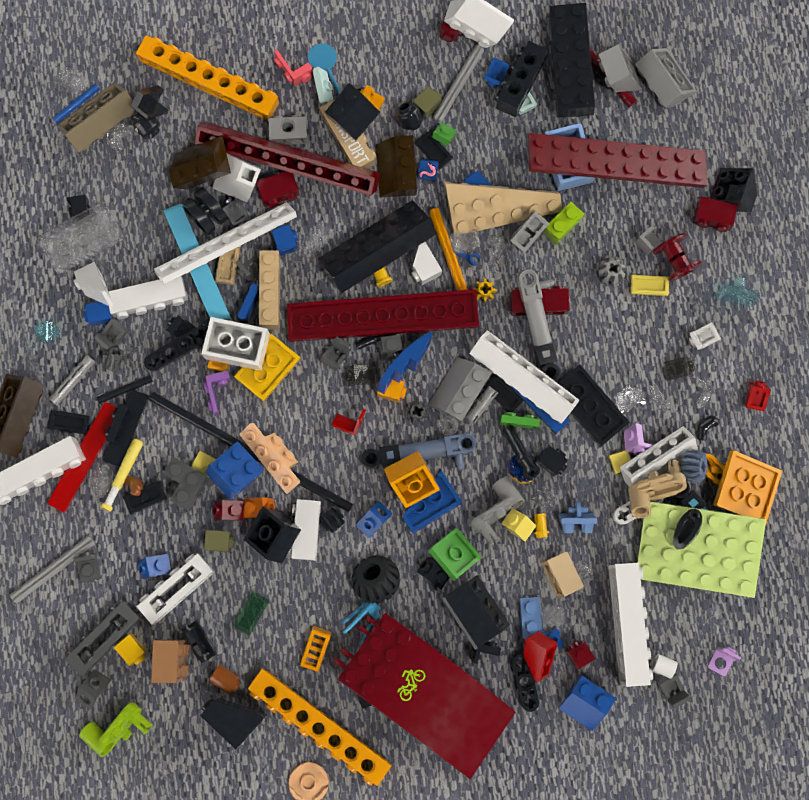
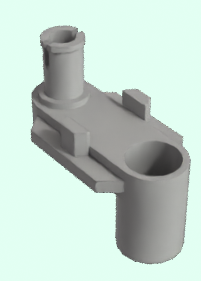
M508 476L499 479L492 486L501 501L475 517L470 523L476 532L482 533L489 546L494 545V541L497 543L500 540L491 525L496 521L499 525H502L501 523L511 509L518 508L525 501Z

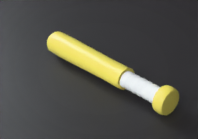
M133 439L111 485V491L105 503H102L100 506L103 510L112 511V503L118 491L121 490L143 446L141 440Z

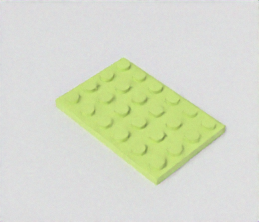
M650 501L651 514L643 519L637 561L639 567L643 569V579L641 580L755 598L766 519ZM690 509H697L702 514L700 532L692 543L684 549L678 550L673 544L675 527L684 513Z

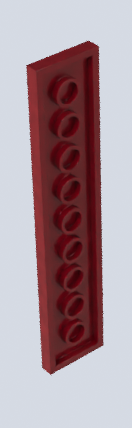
M536 133L528 135L529 172L699 188L707 186L706 154L703 150Z
M476 289L287 304L289 342L335 339V337L351 338L479 328Z

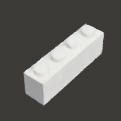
M182 276L166 284H163L159 279L109 291L113 305L109 306L110 313L114 318L117 317V319H125L129 317L128 314L133 313L142 315L147 313V310L153 308L154 310H162L166 308V305L170 304L179 306L188 300Z
M683 426L620 467L625 483L630 487L638 481L648 479V475L651 472H657L658 476L668 472L667 462L671 461L672 466V460L682 463L681 459H683V454L687 450H698L695 437Z

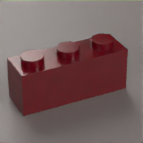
M554 286L552 289H541L545 315H566L569 313V288ZM516 287L510 293L511 316H527L519 287Z

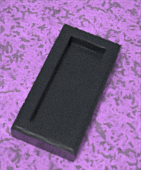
M429 131L415 142V145L429 160L439 161L438 170L442 169L453 159V156L436 139L432 138V134Z
M497 374L483 387L486 390L490 386L498 392L494 399L507 412L513 413L524 401Z
M51 410L47 429L86 435L90 416Z

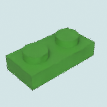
M506 412L505 415H501L499 425L538 429L540 419H535L536 416L533 415L518 417L516 413Z

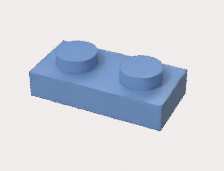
M540 597L520 598L522 638H527L538 631L542 633Z

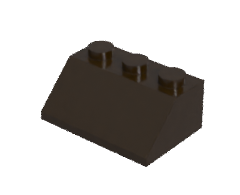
M413 135L394 136L376 144L378 172L381 173L379 178L380 198L417 196Z
M222 136L176 153L169 168L173 188L186 190L231 174Z

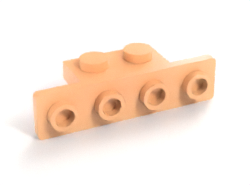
M250 423L240 433V436L285 493H290L300 483V480L290 469L298 461L275 432L264 436L254 423Z

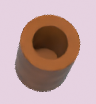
M220 664L209 680L210 683L228 694L231 692L235 693L241 684L238 681L240 678L238 675Z

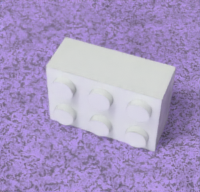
M211 317L201 354L207 360L261 371L270 333L267 328Z

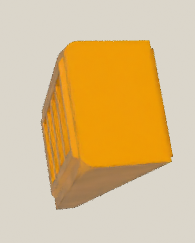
M313 626L300 663L301 667L319 672L332 633L331 631ZM314 634L324 637L325 640L314 637ZM312 642H315V643H318V644L323 645V647L320 648V647L311 645V643H312ZM309 649L319 652L320 656L309 653ZM309 657L318 660V662L315 664L306 661V658Z

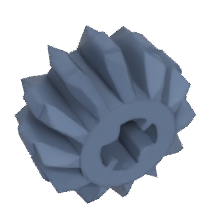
M691 449L683 454L680 467L681 473L686 477V481L697 483L705 479L708 467V459L705 452Z

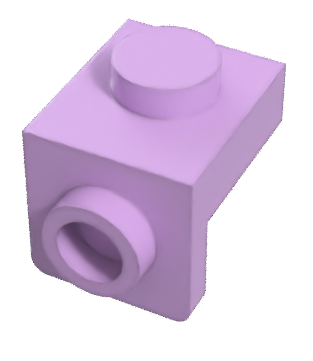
M636 423L623 430L626 452H631L638 456L652 447V444L644 443L641 424Z

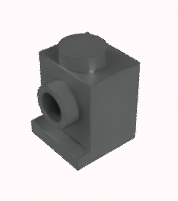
M400 335L381 337L383 360L396 359L402 353Z

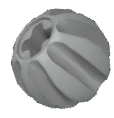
M608 257L606 261H601L598 274L599 277H604V283L607 284L608 281H611V284L614 285L618 284V280L622 281L624 279L626 266L625 264H620L621 259L617 258L614 260L613 257Z

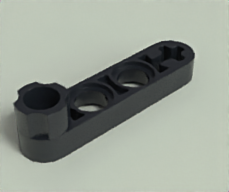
M198 326L152 352L144 360L145 367L150 371H158L203 346L205 339L201 337V333L207 331L208 327ZM186 338L191 340V347L189 349L182 347V342ZM168 348L175 350V355L171 359L166 357V350ZM162 357L165 362L163 360L156 362V367L150 366L152 358L159 359Z

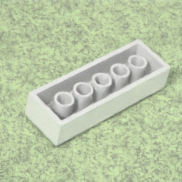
M639 563L609 565L619 685L626 687L651 685L650 680H653L652 668H649L648 660H651V651L649 647L647 648L646 639H649L648 627H645L644 620L647 619L646 607H643L642 600L645 599L644 587H641L643 569L639 567Z

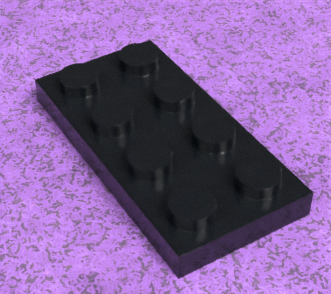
M578 365L558 382L560 386L579 399V402L570 413L599 447H602L630 423L581 365Z

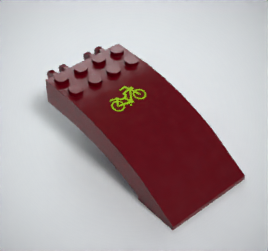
M385 613L379 622L366 614L364 616L365 621L375 626L372 632H369L364 626H357V629L366 635L367 639L355 655L345 648H341V653L351 659L347 666L340 659H333V662L344 670L338 677V681L448 764L471 779L516 712L460 667Z

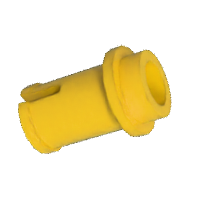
M534 514L536 525L534 535H536V538H547L549 531H547L546 514Z

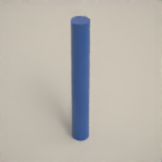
M94 84L52 119L58 124L98 92L100 88Z

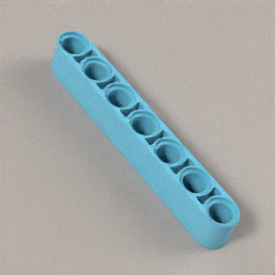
M181 203L163 210L181 253L184 254L198 247V241ZM207 263L191 270L190 274L209 317L230 320L231 317Z

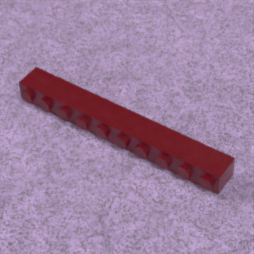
M204 122L197 126L196 145L222 136L227 154L372 196L377 191L381 174L379 172L212 123Z

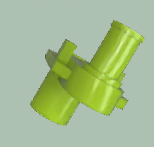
M131 702L120 712L105 732L95 722H90L82 729L79 737L100 757H104L113 749L121 737L126 741L132 735V732L129 730L132 724L143 734H147L150 731L147 728L151 729L153 724L141 715L142 709L134 702Z

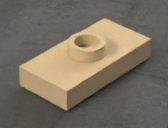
M237 247L219 256L216 283L235 286L237 274L236 261L239 260L240 248Z

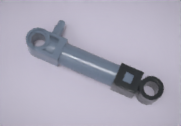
M464 433L446 436L443 439L399 446L398 444L379 447V452L375 449H367L363 452L361 461L363 466L369 470L376 469L379 464H382V468H386L419 451L424 460L455 457L457 469L460 471L464 469L462 455H467L474 451L476 439L473 435ZM462 440H469L471 447L468 449L463 448L461 445ZM368 455H374L377 460L375 463L369 464L365 459Z

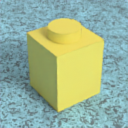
M513 508L501 523L509 532L525 542L536 527L526 515Z

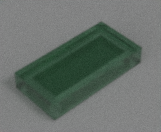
M252 591L233 626L251 635L270 600Z

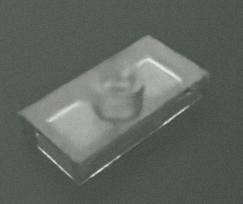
M318 220L297 249V252L313 262L334 231Z

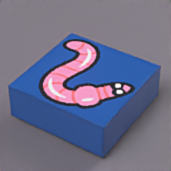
M420 159L418 178L436 181L439 161Z

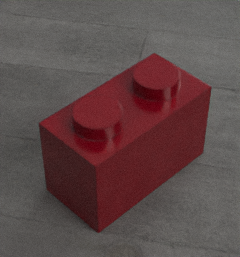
M286 171L256 181L264 207H276L279 205V202L285 200L291 202L296 200L297 196H300L295 177L291 172Z
M701 197L696 205L693 223L698 224L701 228H716L718 232L730 231L734 226L738 205Z

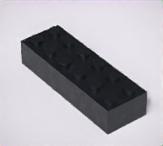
M586 3L549 6L557 118L594 115L595 100Z
M412 200L318 258V261L325 275L342 294L435 236L436 231L430 217Z

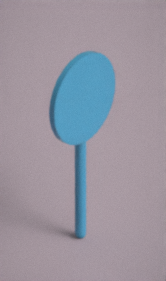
M317 44L308 53L309 64L313 68L319 67L325 71L327 70L339 95L341 91L330 70L337 61L336 51L328 44Z

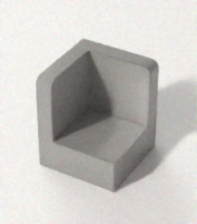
M653 225L641 234L635 242L647 256L657 246L662 244L653 233L655 229Z

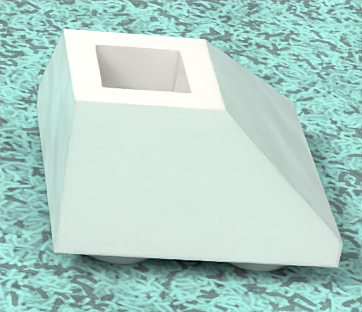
M227 154L231 174L217 178L212 189L248 202L261 167Z

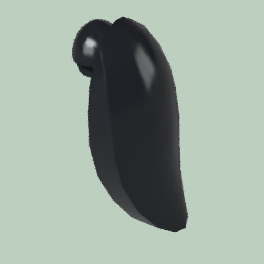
M690 509L679 519L673 536V544L676 549H684L699 534L702 526V514L699 510Z

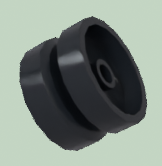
M200 187L194 192L196 201L192 198H187L181 205L196 225L209 236L216 230L213 221L222 225L229 218L218 201L206 189Z

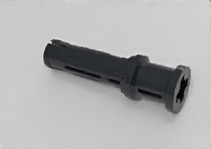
M509 425L511 430L506 426L503 429V434H505L517 457L516 463L518 466H521L524 478L532 479L540 473V468L535 465L532 454L526 451L514 426Z

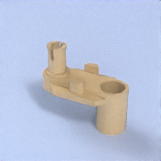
M672 460L673 466L671 461L667 462L669 474L666 473L658 476L657 472H651L648 475V479L638 481L629 487L631 513L634 517H648L651 514L650 501L673 496L686 489V477L680 472L679 461Z

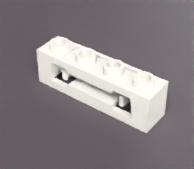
M191 554L184 561L186 564L183 567L175 568L169 574L171 577L168 580L160 581L154 587L155 591L150 595L147 593L139 600L140 604L136 607L151 625H155L215 573L200 554ZM192 567L195 568L187 573L191 579H195L201 573L195 581H189L165 603L161 599H157L154 604L152 603L156 598L165 595L186 576V572Z

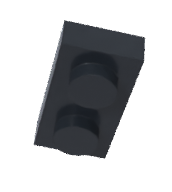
M157 481L143 487L140 496L127 494L123 496L130 515H133L167 500V496L161 482Z

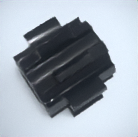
M331 508L320 517L322 527L331 533L338 530L345 523L343 520L344 516L339 509Z

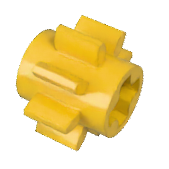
M484 278L482 283L476 282L478 287L475 288L478 294L477 300L481 298L486 303L488 298L490 300L494 299L491 293H496L497 289L492 287L493 281L489 283ZM483 287L488 291L487 294H484Z

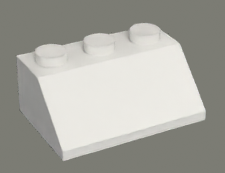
M453 0L449 4L444 22L449 24L451 28L459 30L465 37L475 40L484 48L497 44L514 21V19L484 0Z

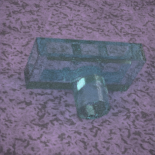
M738 277L734 279V286L722 285L718 292L717 300L754 307L760 298V291L745 289L746 280Z

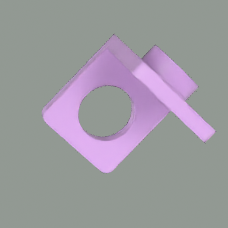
M717 647L708 668L722 676H726L733 660H740L741 657L736 655V651L730 647ZM717 658L725 659L726 667L724 669H718L715 666Z

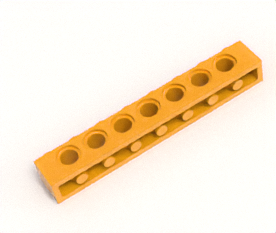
M146 35L136 52L140 62L268 122V118H272L279 105L278 96L273 91H265L259 85L253 82L248 83L238 75L233 76L221 67L211 66L208 61L196 59L189 52H181L172 44L166 45L157 37L153 36L151 38ZM179 60V63L172 64L173 61ZM190 68H196L193 72L188 71ZM208 75L213 76L211 79H205ZM223 83H229L227 87H221ZM239 91H246L243 95L237 94ZM257 98L262 99V101L259 103L254 102V100Z
M261 669L248 687V690L251 691L250 695L257 701L262 699L267 703L266 707L273 713L278 711L283 715L282 719L289 725L294 723L299 727L298 731L305 737L310 735L315 739L314 743L321 749L326 747L331 751L330 755L337 761L342 759L347 763L346 767L355 774L358 771L364 776L362 779L370 786L373 784L378 786L391 768L392 764L266 669ZM268 686L275 688L276 694L274 697L270 698L266 695L265 690ZM282 699H290L292 707L284 709L281 706ZM299 711L307 712L308 719L306 721H300L297 718ZM315 723L323 724L324 731L322 733H316L313 730ZM331 735H338L341 741L338 745H332L329 742ZM348 747L356 749L357 754L354 757H348L345 754V750ZM365 759L371 760L373 762L372 768L364 769L361 765L362 761Z

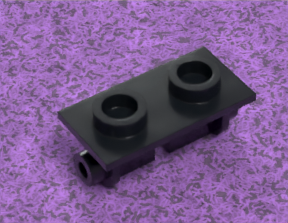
M198 620L182 628V635H184L189 645L193 643L194 647L191 649L197 661H200L201 664L217 654Z

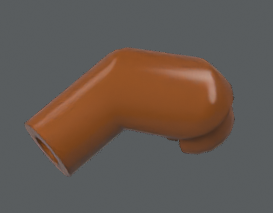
M127 476L124 485L130 486L131 495L140 496L141 490H143V481L139 478Z

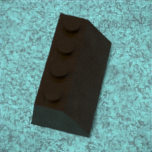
M5 375L0 389V453L18 458L23 449L24 438L29 432L31 419L36 413L38 400L43 394L44 384L23 376Z

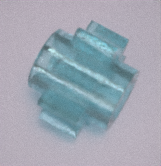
M42 321L40 327L35 328V336L40 338V342L54 343L55 337H60V328L55 326V322Z

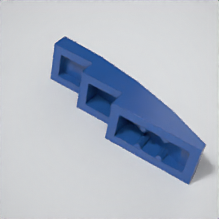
M428 332L413 342L392 362L379 380L377 391L385 394L392 380L400 383L407 369L415 372L431 343L433 333Z

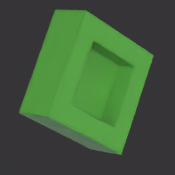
M441 122L433 132L432 138L448 146L456 136L457 131Z

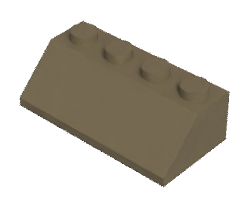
M113 82L58 123L56 127L78 152L85 151L93 141L104 137L105 132L116 128L121 120L135 113V109L131 107L133 100L124 88Z

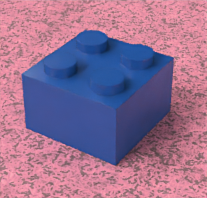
M237 441L212 462L205 473L232 501L255 481L264 469Z

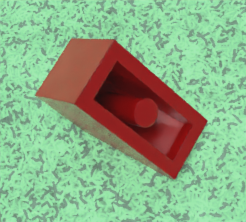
M539 631L526 638L523 653L536 682H540L549 676L558 644Z

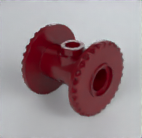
M685 233L666 240L653 250L654 255L664 252L671 263L675 273L668 277L670 282L684 277L702 265L701 260L691 263L680 245V242L687 237Z

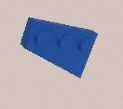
M442 470L435 478L440 490L411 505L402 516L412 534L462 504L461 499Z

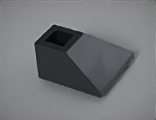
M720 168L710 199L738 205L737 212H752L757 197L754 169Z

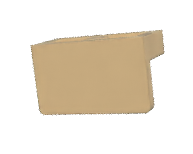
M564 552L541 563L558 599L584 587L568 552Z

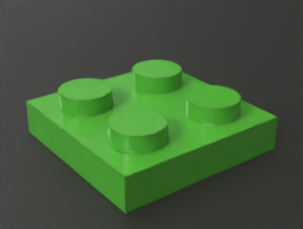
M455 528L428 550L453 581L482 558L458 528Z

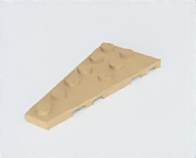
M444 181L454 236L524 221L533 210L541 216L562 211L561 195L556 191H534L523 188L511 189L501 186L468 185V183L456 184Z

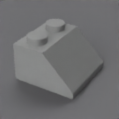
M620 44L599 54L601 59L599 65L601 70L606 73L607 77L604 79L609 88L612 87L615 92L639 91L642 89L632 60Z

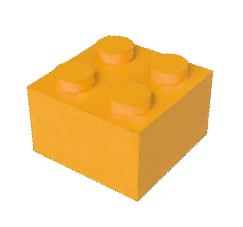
M419 451L384 469L389 483L405 508L440 490Z

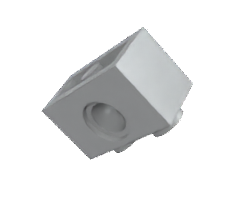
M293 115L292 117L285 118L283 116L268 118L270 141L284 145L308 144L306 116ZM290 127L292 131L285 132L284 129Z

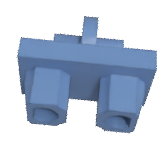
M575 502V507H568V513H559V520L564 533H574V524H581L582 533H592L594 524H597V518L594 516V513H588V507H581L580 502Z

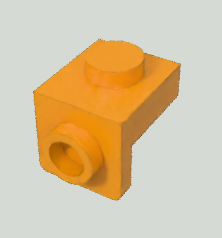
M366 85L360 92L380 111L385 98L375 93L373 87Z

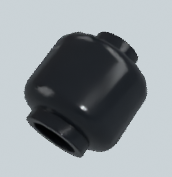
M405 102L398 107L396 117L402 128L412 131L417 130L423 121V115L417 104Z
M140 113L133 117L134 123L132 127L141 138H149L151 140L160 132V122L156 117L146 119Z

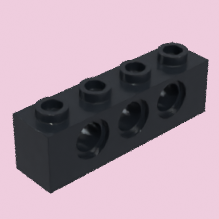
M528 41L526 47L522 46L518 55L520 57L518 62L514 61L511 67V75L506 76L503 82V90H499L495 97V101H497L496 109L513 117L518 115L547 60L549 49L531 41Z

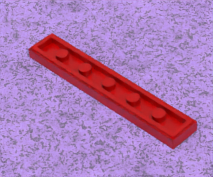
M107 402L103 404L80 445L86 460L82 461L80 466L72 469L69 468L65 471L47 502L48 505L66 513L106 442L107 437H105L108 426L112 425L114 420L112 415L117 407Z

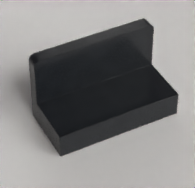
M159 85L138 90L131 104V107L146 119L165 115L169 111L158 102L164 91Z

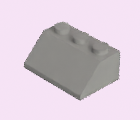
M667 48L651 49L635 64L638 67V73L646 79L649 89L655 92L659 103L665 108L673 107L697 93Z
M457 357L428 405L461 424L490 378L491 372L474 362Z

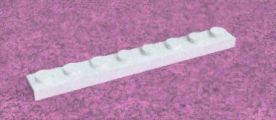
M286 202L154 269L155 273L163 284L173 281L175 278L297 217L296 211Z

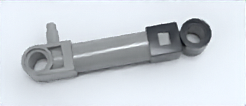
M524 269L518 273L517 283L527 314L536 362L538 365H541L539 370L545 373L548 367H553L554 374L550 378L556 381L560 377V368L553 363L558 361L554 342L551 340L541 289L553 286L555 283L553 279L539 282L535 271ZM527 273L532 276L530 284L523 282V276Z

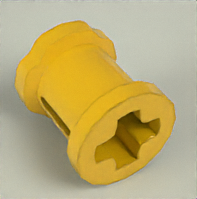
M385 267L374 273L377 287H382L393 281Z

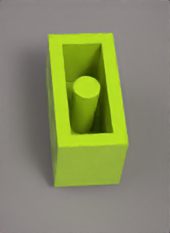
M570 202L544 229L543 234L557 246L582 220L584 213L574 203Z

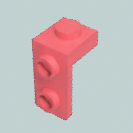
M274 51L275 58L273 60L278 68L282 67L285 73L283 74L288 83L292 82L294 86H297L301 82L307 83L312 78L313 69L309 63L292 71L279 51Z

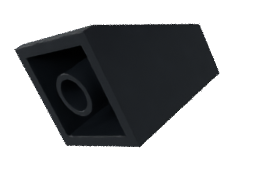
M222 698L208 700L201 708L203 713L200 715L235 750L267 716L262 711Z

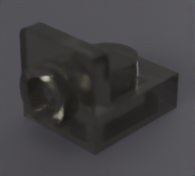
M689 357L664 362L669 381L693 377V372L696 371L695 363Z

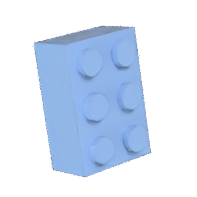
M581 123L544 133L545 135L585 138ZM552 174L557 191L593 183L595 179L593 177Z

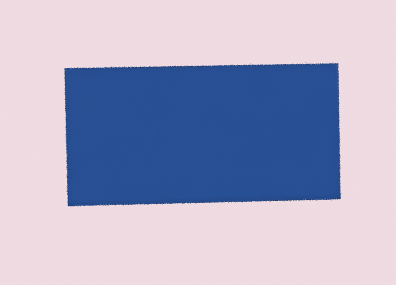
M252 283L237 318L242 323L247 322L259 296V285Z

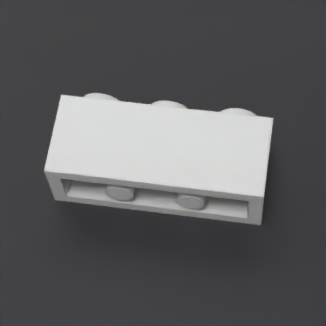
M297 499V504H293L292 515L295 516L294 524L301 531L288 552L289 555H292V559L316 561L321 501Z

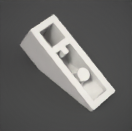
M95 262L74 271L76 279L73 281L78 290L82 289L86 296L105 305H113L104 278Z

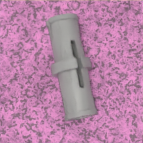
M488 386L482 396L476 399L475 405L466 417L476 423L482 413L489 409V404L498 392Z

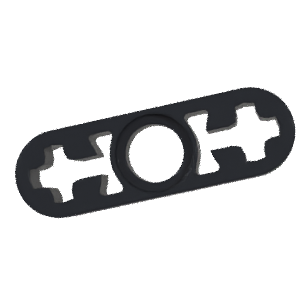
M517 654L512 659V666L520 703L524 710L533 712L539 706L535 680L527 663L524 664V671L529 669V674L523 673L518 676L517 672H521V667L516 666V662L519 661V657H522L523 660H525L523 654ZM521 678H530L531 685L528 688H522L520 685ZM533 689L534 693L529 694L530 698L535 700V703L532 704V708H529L528 705L524 704L527 701V695L522 696V691L529 692Z

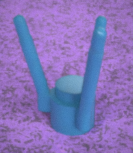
M363 602L359 608L342 621V624H345L360 612L343 633L346 634L366 614L377 620L380 617L378 611L381 608L375 602ZM369 624L367 628L369 632H371L373 625ZM366 635L363 636V638H362V640H361V642H360V645H361V646H362V644L364 643V641L367 639V636H366Z

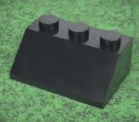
M478 575L442 598L475 650L510 626L506 616L502 614L494 598L491 597Z

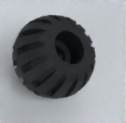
M371 555L367 557L368 559H362L360 564L358 563L352 573V586L356 595L368 603H383L385 599L387 601L391 599V595H395L400 584V573L396 564L389 558L380 555Z

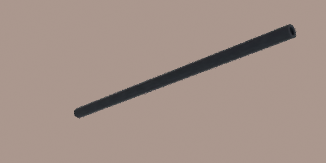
M152 392L149 396V401L227 445L233 446L238 441L256 461L262 464L244 442L155 392ZM292 470L300 480L298 485L346 512H350L353 506L352 503Z

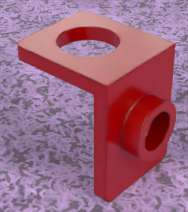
M366 409L362 410L357 421L337 414L332 422V426L355 436L360 428Z

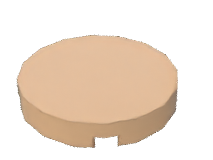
M301 763L294 768L290 775L289 789L296 800H320L328 790V775L324 768L317 763Z

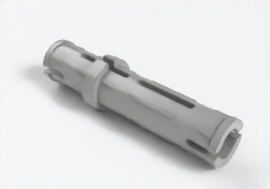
M86 354L77 367L72 368L73 371L49 397V400L59 406L76 384L86 377L85 374L96 362Z

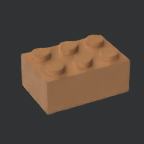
M163 639L153 641L151 683H178L184 681L186 676H189L190 668L189 664H186V656L190 655V645L187 644L186 640Z

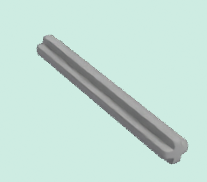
M475 45L433 115L435 122L440 124L445 118L484 52L482 46Z
M90 536L85 537L11 593L12 601L15 603L20 602L73 562L75 558H78L79 554L86 552L94 546V540Z

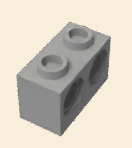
M533 210L511 236L510 241L525 253L549 225V222Z

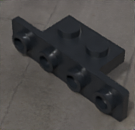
M130 390L125 405L119 404V407L115 408L112 415L114 420L112 425L108 426L105 433L109 446L103 459L104 462L118 467L121 466L149 398L147 394Z

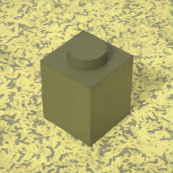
M427 86L413 103L417 104L423 118L427 119L439 107L442 98L437 90H432Z
M206 530L204 550L230 552V548H234L235 537L232 536L231 532Z

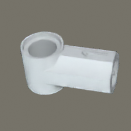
M657 654L654 659H651L649 665L652 668V672L671 679L675 674L678 662Z

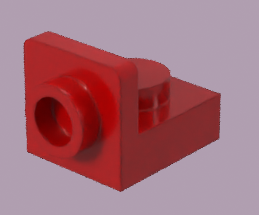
M749 381V392L745 407L765 412L771 389L763 381Z

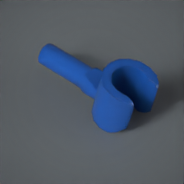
M455 250V255L465 258L472 266L478 264L473 262L472 257L481 258L477 253L468 255Z

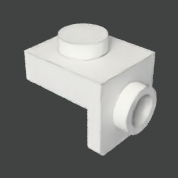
M712 322L689 333L691 345L693 348L697 347L698 350L721 340Z

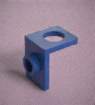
M378 501L356 526L368 538H371L383 523L392 516V512ZM377 508L382 509L385 512V516L379 514Z

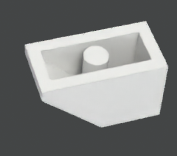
M426 242L418 246L413 264V272L411 273L414 280L420 282L421 285L430 282L442 274V269Z

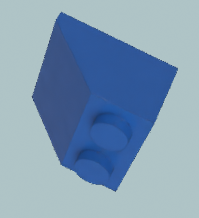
M579 675L558 709L593 731L607 715L616 698L587 678Z

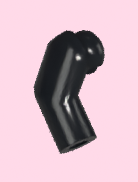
M710 415L699 422L697 440H707L708 430L719 425L717 417Z

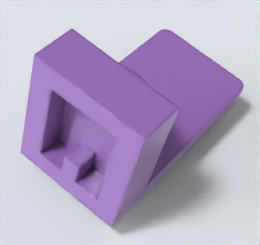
M229 371L207 375L206 382H204L205 391L210 394L211 399L208 400L210 412L213 411L215 415L220 414L213 385L217 387L228 385V382L232 381Z

